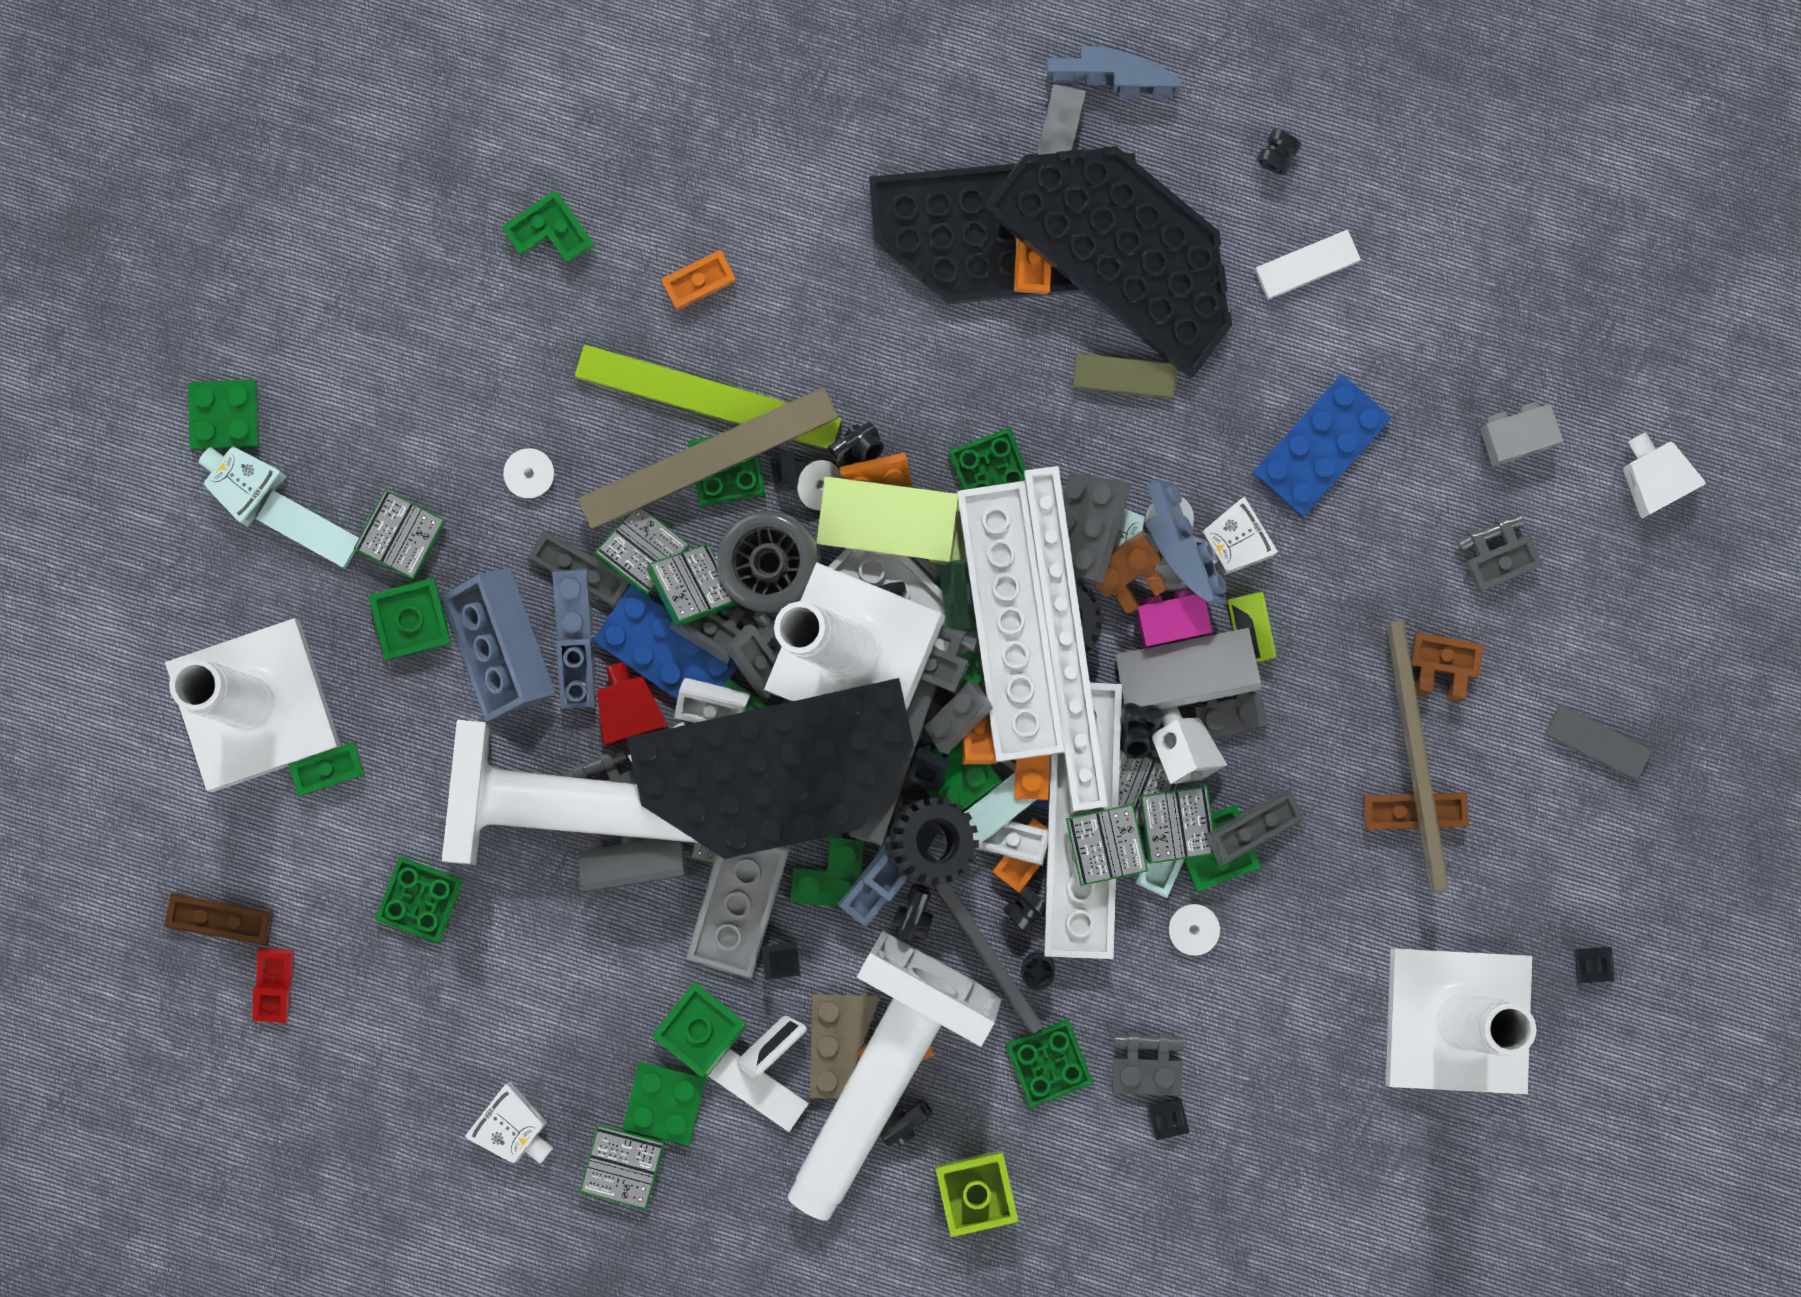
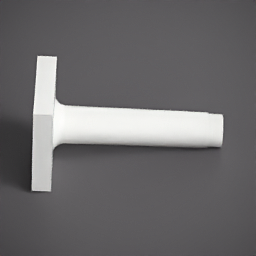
M816 562L801 601L788 604L781 609L776 617L774 631L776 639L782 647L764 690L790 701H796L899 678L906 710H908L946 615Z
M295 618L165 662L170 676V693L174 701L179 704L206 791L215 792L288 767V764L341 746L301 623Z
M457 720L442 861L476 865L480 830L487 825L698 843L641 806L637 784L493 768L488 763L491 730L485 722Z
M884 930L868 955L857 978L893 997L801 1166L796 1176V1181L788 1194V1199L794 1206L820 1220L828 1221L837 1205L842 1202L940 1027L943 1025L981 1047L995 1023L1002 1000L1001 995Z
M1391 948L1385 1086L1528 1094L1529 1047L1534 1042L1537 1031L1535 1020L1530 1013L1532 956Z

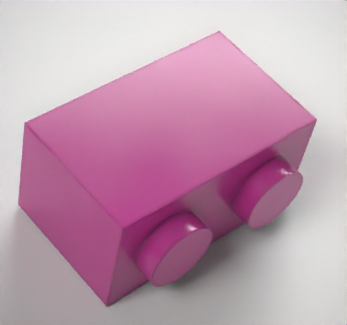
M1191 589L1174 593L1175 599L1162 601L1161 596L1141 600L1142 606L1135 610L1143 649L1210 635L1213 631L1206 600L1195 594Z

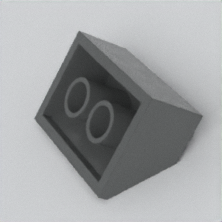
M638 837L620 838V845L607 847L606 841L587 843V850L578 851L581 892L600 891L689 876L683 841L661 839L641 841Z

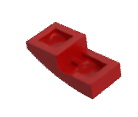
M266 947L258 949L256 985L253 987L252 1021L287 1023L292 989L294 949Z

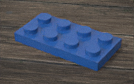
M1341 374L1252 472V475L1302 518L1392 417L1346 376Z
M632 585L592 640L677 700L680 687L685 678L724 687L728 679L731 680L739 669L732 658L726 664L670 628L672 619L668 611L651 598L643 595Z

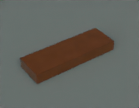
M171 893L164 927L267 945L274 912Z

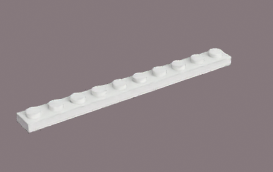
M1059 467L1024 471L1062 728L1072 811L1108 807Z

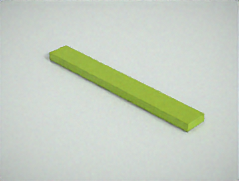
M585 344L575 373V378L737 425L788 403ZM838 417L837 420L795 438L793 441L828 450V446L837 439L842 418Z

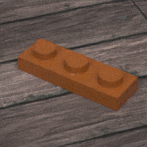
M1467 792L1433 793L1439 828L1469 826ZM1414 794L1363 796L1365 830L1419 828Z

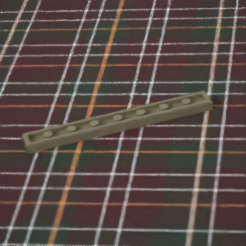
M822 387L577 499L591 529L595 530L838 419V415L825 387Z
M1403 620L1390 622L1386 631L1430 894H1441L1448 889L1449 885L1406 629Z

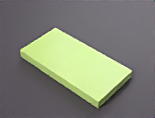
M825 477L817 544L951 562L959 506L958 494Z

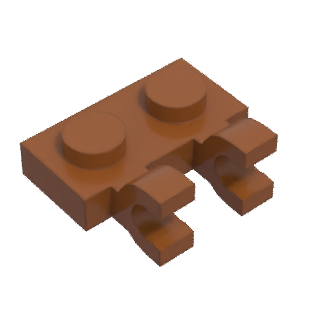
M1143 531L1112 551L1104 582H1094L1105 598L1114 593L1127 615L1139 608L1137 597L1127 586L1128 583L1143 575L1155 596L1167 589L1165 585L1166 580L1155 567L1162 562L1161 556Z
M1416 632L1410 658L1412 668L1419 669L1415 683L1416 694L1428 696V693H1431L1433 689L1434 673L1452 675L1447 700L1461 702L1462 699L1466 698L1468 678L1477 679L1479 677L1484 644Z

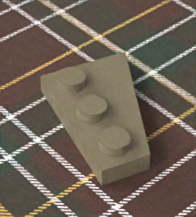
M812 994L810 1098H839L855 1069L859 1058L856 1049L861 1048L864 1044L880 995Z

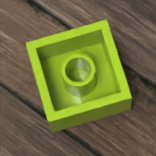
M1002 1150L935 1165L951 1237L1019 1222Z

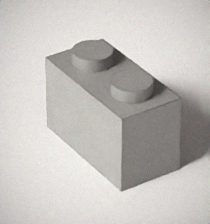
M1533 402L1520 407V413L1508 417L1507 412H1502L1487 418L1489 423L1485 424L1480 431L1492 467L1555 448L1563 442L1551 403L1540 407L1539 402Z

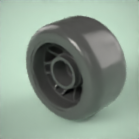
M759 511L739 519L724 535L717 554L718 575L730 597L751 611L765 612L769 615L779 614L781 609L788 604L801 601L816 562L822 564L819 545L809 529L792 516L777 511ZM769 556H778L780 561L778 569L775 572L767 573L764 569V561Z

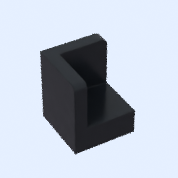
M797 941L761 946L765 980L801 976Z

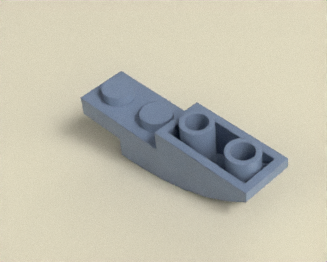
M1081 45L1079 58H1048L1046 64V80H1053L1054 84L1070 85L1073 81H1087L1088 85L1100 86L1105 85L1106 81H1112V94H1120V98L1136 99L1140 95H1153L1154 99L1167 100L1173 98V95H1178L1181 88V79L1169 70L1148 59L1117 49Z
M1160 479L1147 484L1158 516L1146 522L1166 562L1182 582L1204 600L1220 605L1227 603L1224 594L1226 592L1225 581L1217 573L1213 562L1215 560L1214 550L1206 539L1191 537L1193 533L1192 526L1188 518L1183 515L1180 507L1182 498L1178 488L1171 482Z
M587 569L553 571L557 630L556 650L561 709L595 707L594 642L592 641L593 623L591 601L589 598Z
M932 821L925 822L917 833V847L922 856L925 855L941 830V827ZM889 836L886 838L883 847L880 846L878 848L880 852L837 904L864 927H867L886 901L890 902L908 878L907 876H900L895 871L898 868L897 865H891L888 860L892 856L890 850L885 851V843L890 842Z

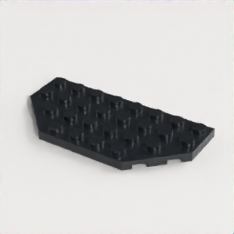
M1117 146L1093 150L1080 149L1059 151L1051 154L1038 155L1037 153L1024 155L982 208L988 215L1189 379L1196 375L1232 326L1231 311L1228 312L1226 299L1228 289L1225 267L1222 265L1220 255V231Z
M1126 153L1136 162L1135 153ZM1017 163L869 176L875 245L945 303L958 304L1080 293L1082 291L1052 266L1050 292L1048 294L1014 291L1017 237L988 215L982 208Z
M899 678L627 738L641 806L723 859L861 830L914 748Z

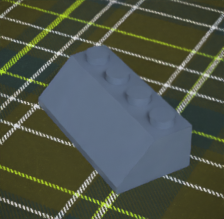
M510 568L478 574L441 596L486 722L536 705L556 694Z

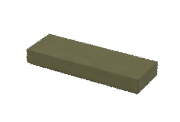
M1076 354L1073 389L1173 399L1176 367L1171 363Z

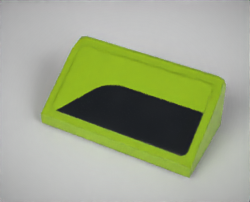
M1263 591L1228 599L1233 631L1249 628L1256 663L1274 660L1276 658V651Z

